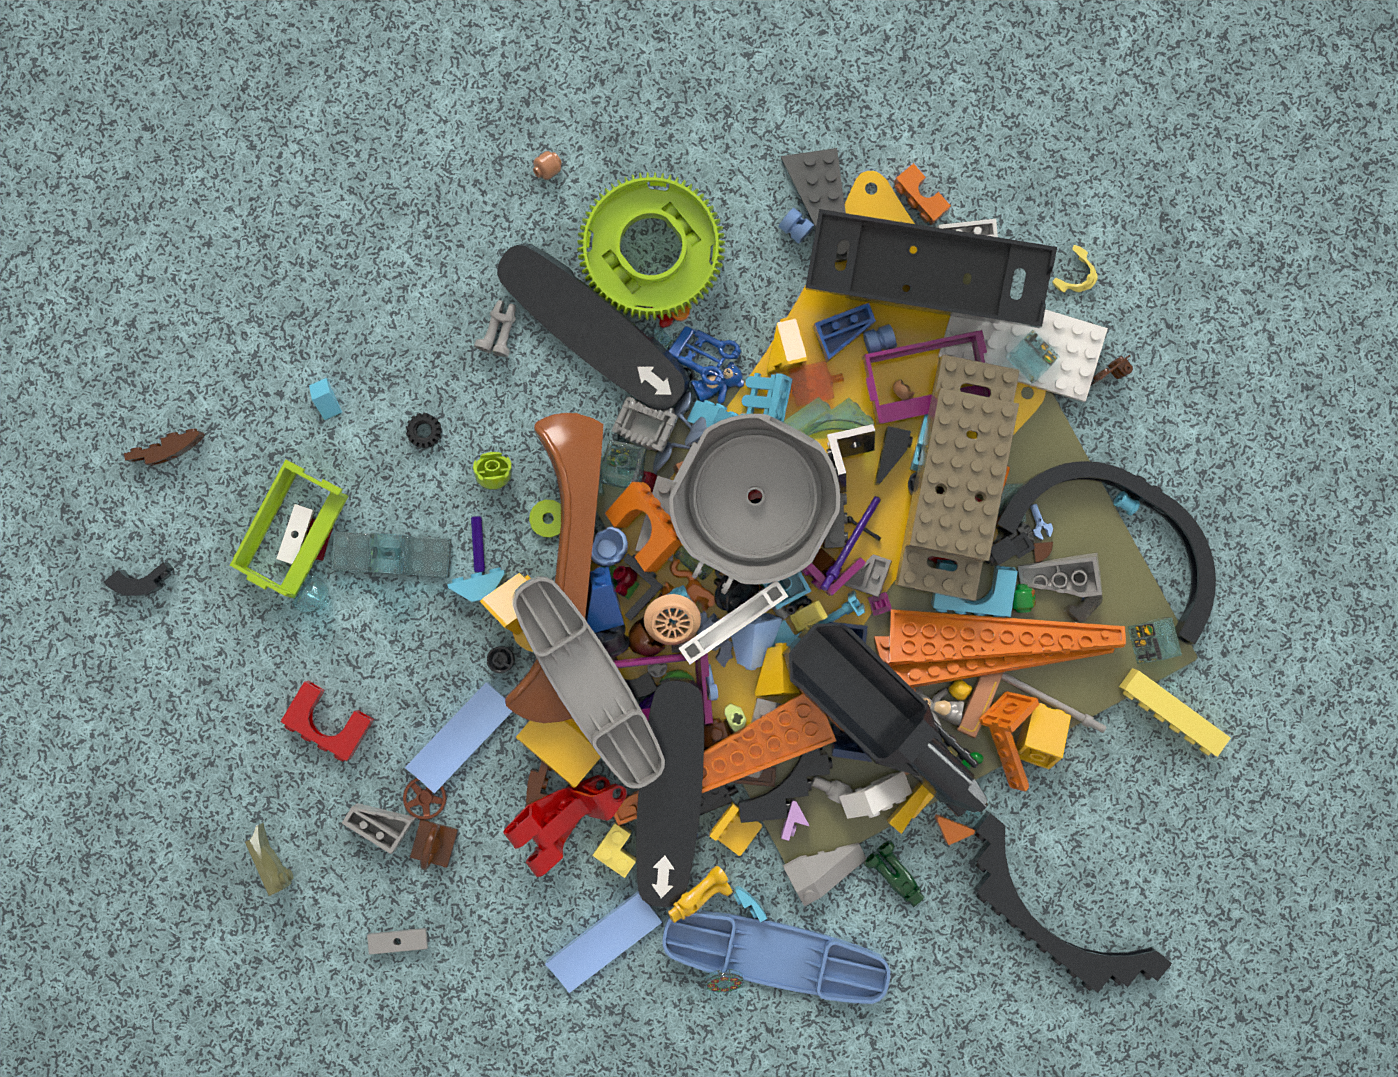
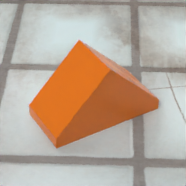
M935 815V820L948 845L967 838L975 832L971 827L943 816Z

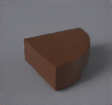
M1053 542L1033 543L1035 547L1033 549L1034 563L1043 561L1049 556L1052 551Z

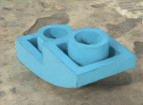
M735 887L736 893L733 895L738 905L742 904L744 908L752 905L749 909L754 919L758 917L760 922L766 920L767 916L756 899L743 888Z

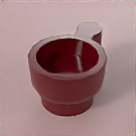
M618 566L615 569L613 577L618 583L615 592L623 597L627 595L628 588L632 587L637 580V572L634 569L624 566Z

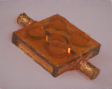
M826 361L788 369L789 377L792 378L790 393L795 398L796 407L834 399L833 383L844 381L842 373L831 376Z

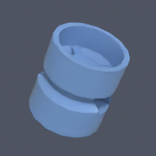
M793 208L783 218L778 227L786 234L790 233L791 238L800 244L813 229L814 224L807 218L802 219V214Z
M890 324L879 327L878 331L872 329L863 332L868 354L882 351V349L889 350L897 347L896 338Z

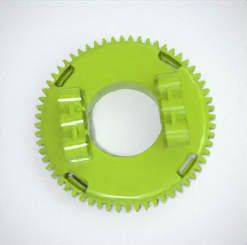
M647 172L645 178L639 173L638 179H635L632 174L630 181L626 177H624L625 183L617 180V187L611 183L612 190L609 191L605 188V196L599 193L600 201L594 198L593 201L596 206L589 205L592 212L585 211L588 219L582 218V222L586 225H580V229L584 232L578 233V237L583 239L577 240L578 245L582 246L578 247L577 251L583 253L578 255V259L584 260L579 265L580 267H586L582 270V274H588L585 277V281L591 280L588 284L589 287L595 286L593 290L597 293L600 292L599 295L605 297V300L608 302L610 301L611 305L617 306V310L621 311L623 309L625 316L628 312H631V318L638 314V319L640 320L642 315H645L646 321H648L649 315H652L654 321H656L657 315H660L661 320H663L664 314L671 318V312L678 316L679 309L685 313V306L692 309V302L697 305V298L704 299L703 292L709 294L707 286L713 288L711 281L717 282V277L714 274L720 275V270L716 268H722L723 266L718 261L724 260V256L719 254L725 253V248L720 247L725 245V241L720 240L724 238V233H719L723 230V227L717 226L721 222L720 218L714 219L718 213H711L714 206L707 207L709 199L702 201L704 194L702 193L697 196L699 190L697 188L691 191L692 184L685 187L686 181L684 180L679 184L678 177L675 181H672L671 174L668 179L664 178V173L661 174L660 178H657L656 172H654L653 177H650L649 172ZM647 182H650V186L666 187L669 184V189L666 191L650 189ZM656 218L665 221L682 243L679 259L673 267L664 273L657 275L638 273L621 254V241L625 232L631 225L642 219ZM591 232H593L592 249L587 252V248L590 246ZM713 245V255H712V260H711V262H713V264L711 265L710 262H709V260H710L711 246ZM637 305H639V306H646V307H653V308H642V307H637Z

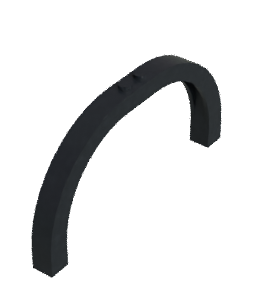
M1079 461L1058 465L1033 476L1017 488L1008 498L997 516L995 527L1008 536L1015 533L1029 507L1042 493L1054 485L1071 480H1092L1113 486L1120 491H1125L1128 496L1140 501L1141 504L1159 514L1180 537L1189 559L1191 571V588L1187 605L1171 635L1187 645L1196 644L1210 617L1216 591L1214 560L1208 541L1196 520L1177 501L1163 493L1160 487L1150 485L1144 477L1134 475L1114 465L1101 462Z

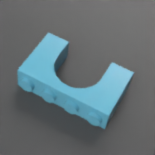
M937 559L936 569L953 572L957 569V563L952 560ZM995 566L991 589L983 598L969 601L932 593L931 605L939 612L954 610L958 614L972 612L976 616L990 614L993 617H1011L1018 571L1014 567Z

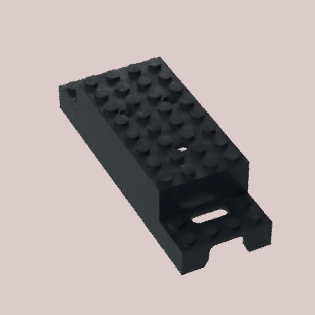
M819 209L805 288L806 290L845 296L846 299L996 324L1004 322L1041 328L1046 309L1045 300L1050 275L1055 263L1057 247ZM846 240L850 244L846 268L843 271H838L835 268L838 244L840 241ZM912 246L917 248V252L914 254L909 251ZM1021 268L1026 273L1022 296L1020 299L1014 300L1010 296L1013 275L1016 269ZM966 273L971 275V282L968 285L963 283V277ZM904 285L910 286V290L908 292H904L902 290V287Z

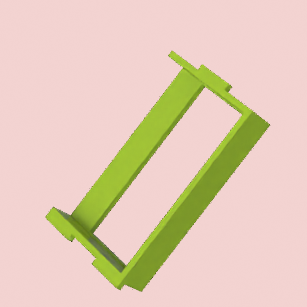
M285 459L230 566L248 575L246 579L265 590L269 587L286 597L295 599L349 496L342 493L343 489L324 479L322 481L317 480L304 473V468ZM298 474L330 491L286 577L282 584L279 585L250 569L248 566Z

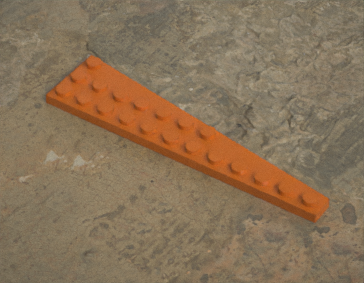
M893 609L890 611L889 665L1122 648L1126 645L1125 626Z
M874 636L878 656L889 665V636ZM1115 649L889 666L911 688L1110 654Z
M801 693L704 751L702 793L836 742L827 716ZM639 790L627 796L615 813L614 817L618 826L637 819Z

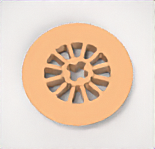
M676 594L664 595L655 599L648 606L644 615V625L648 634L657 642L666 645H679L689 641L697 633L701 623L700 612L695 603L687 597ZM669 619L676 620V623L669 622Z

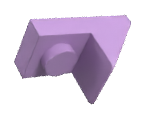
M792 798L790 810L787 813V818H785L780 835L781 839L788 841L790 836L793 837L797 825H794V822L809 826L796 800Z

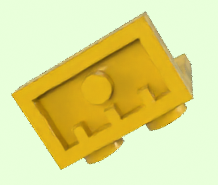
M732 802L709 832V836L715 841L719 840L738 856H741L762 828V824L758 821L741 823L739 806Z

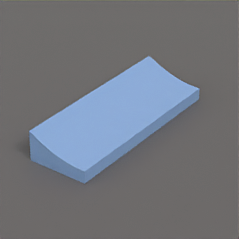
M486 682L410 761L405 769L417 777L433 793H436L512 713L505 704V698L489 682Z
M637 891L546 960L545 965L570 993L660 925L662 920L652 906L642 900Z

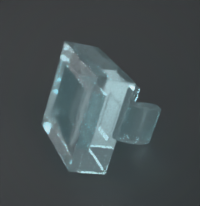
M661 328L659 331L654 329L655 335L653 337L667 349L673 340Z

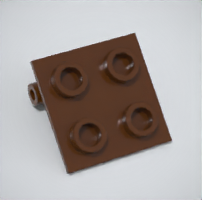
M1121 355L1108 364V368L1106 367L1093 376L1094 381L1091 385L1100 381L1109 373L1116 379H1121L1132 373L1133 366L1127 360L1130 355L1125 358Z

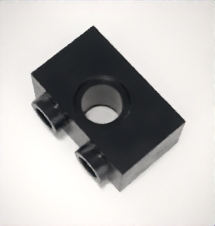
M1008 536L1002 537L992 543L989 561H985V563L997 566L1019 552Z

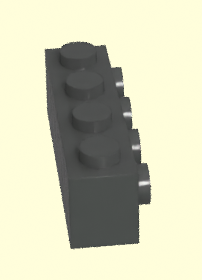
M840 493L839 514L823 541V548H844L845 543L848 541V532H844V524H847V513H844V505H847L846 493Z

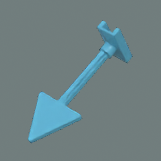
M853 590L848 593V601L842 604L841 608L827 615L826 619L816 624H828L853 611L860 616L865 613V606L863 603L860 604L856 591ZM782 620L772 647H775V643H787V646H789L801 632L795 635L787 622Z

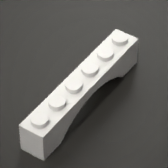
M778 581L773 582L679 647V650L688 663L692 664L787 598L788 595Z

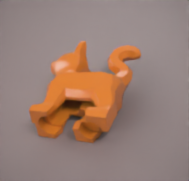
M680 559L673 560L670 564V572L675 577H686L689 582L685 588L694 603L700 602L703 611L712 607L715 604V596L711 591L704 588L697 579L693 578V573L690 570L677 569L681 562ZM667 581L664 582L665 586L660 590L658 598L670 593L674 586Z

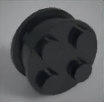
M724 576L722 580L716 578L714 580V584L717 586L714 597L715 604L718 608L727 611L729 614L759 593V585L744 584L733 579L726 594L721 593L722 585L724 582L726 583L729 576Z
M625 624L595 633L613 661L617 660L616 656L625 652L630 646L629 638L625 635Z

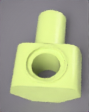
M732 703L728 704L724 709V714L731 729L737 732L745 726L746 717L741 707Z

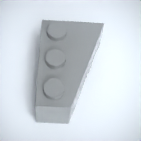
M357 803L351 807L342 824L392 854L396 851L417 817Z

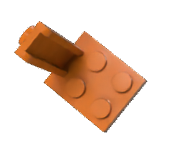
M1006 691L979 720L981 725L988 726L1009 786L1026 792L1029 788V783L1012 733L1040 704L1038 698Z

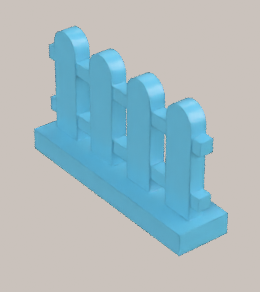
M759 373L749 376L745 384L751 388V394L745 395L742 398V404L748 407L747 414H753L754 408L764 409L763 414L772 416L784 423L792 378L778 373L776 375L771 374V378L761 377ZM758 389L768 390L767 397L757 396Z

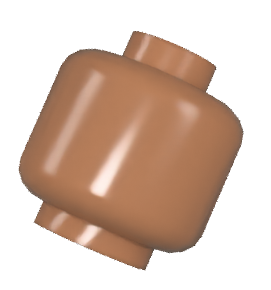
M545 151L534 159L533 172L538 178L550 180L561 171L562 162L556 153Z

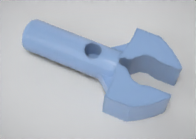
M1032 504L1030 509L1036 522V527L1032 530L1034 536L1043 540L1040 532L1043 528L1046 530L1047 536L1051 537L1053 532L1052 524L1043 522L1037 504Z
M709 664V677H706L708 699L714 701L718 698L717 684H714L712 669Z

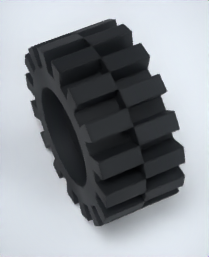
M418 413L417 416L411 417V421L408 420L406 436L413 445L427 449L437 444L439 438L441 439V424L434 416L427 413ZM421 424H428L431 427V434L427 438H420L417 434V428Z

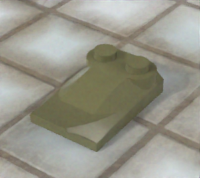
M264 822L255 826L252 837L245 844L268 896H271L291 885L294 876L289 868L287 869L282 865L277 854L270 847Z

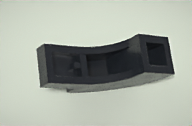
M163 562L141 579L133 578L126 570H117L104 583L113 591L123 595H149L164 587L160 580H166L174 568L170 563Z

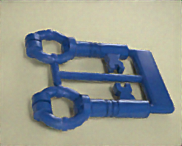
M688 326L683 328L669 349V352L678 359L680 364L700 373L702 380L707 385H720L725 377L719 368L725 358L737 359L742 352L735 341H720L700 330L696 332ZM695 334L698 340H696L694 346L699 345L698 348H701L703 343L707 342L717 347L722 358L719 360L689 345L687 342ZM726 345L734 346L735 349L731 355L724 353L723 349ZM686 346L718 364L717 367H703L692 361L696 353L692 354V351H689L686 357H679V354ZM709 371L718 373L714 381L707 379L706 375Z

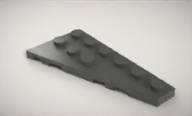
M837 148L781 156V160L814 223L815 229L819 209L846 213ZM842 240L839 242L835 262L847 261L850 248L848 241Z

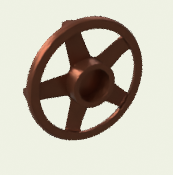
M415 778L409 782L404 790V806L408 813L413 817H417V819H432L444 809L446 791L442 785L440 789L443 798L433 796L432 791L428 787L425 790L421 789L415 783L419 779ZM411 787L417 796L407 803L406 795ZM430 804H441L439 810L430 815ZM421 805L424 816L416 815L410 808Z

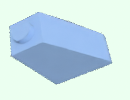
M764 613L731 636L737 664L745 666L747 670H756L757 667L763 665L767 648L772 647L782 618L770 613Z

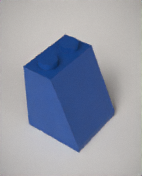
M609 567L596 568L589 575L585 620L594 633L624 625L621 605L615 592Z

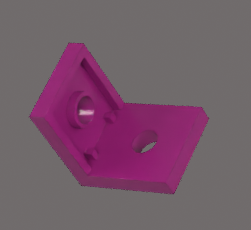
M861 557L857 558L832 582L829 589L825 591L826 594L831 596L836 593L866 562ZM811 563L801 570V573L804 576L809 575L813 579L811 583L818 590H821V585L826 577Z

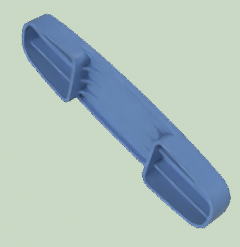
M698 910L693 915L685 917L684 920L679 919L675 923L668 917L663 932V948L671 959L715 975L725 974L771 987L819 995L825 1000L873 1004L880 1001L885 996L889 986L890 969L886 960L880 954L862 946L803 928L768 920L760 922L758 918L754 919L753 917Z

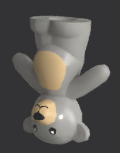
M947 688L940 690L932 699L924 695L921 689L916 690V693L929 704L934 720L940 726L941 723L938 718L959 726L964 707L963 701H941L948 694Z

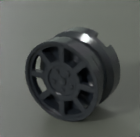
M498 646L491 649L487 654V666L495 673H505L514 666L515 656L508 647Z

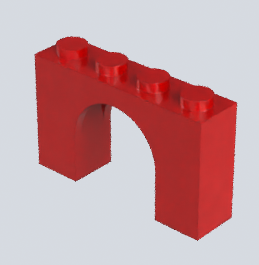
M304 681L280 722L285 724L284 728L300 733L302 739L308 742L312 740L317 743L319 749L325 752L329 750L334 753L336 759L342 762L350 760L375 719L356 710L339 734L328 736L321 733L314 725L313 711L325 690L311 681Z

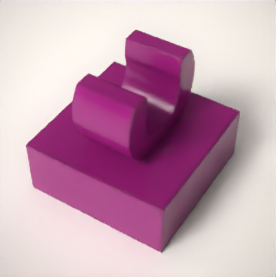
M887 592L880 593L879 598L875 596L867 598L873 616L891 611L892 609Z

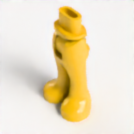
M719 866L712 868L697 886L689 892L682 894L678 902L673 904L674 908L668 911L673 923L693 915L716 893H721L725 896L733 893L730 885L727 883L728 878Z

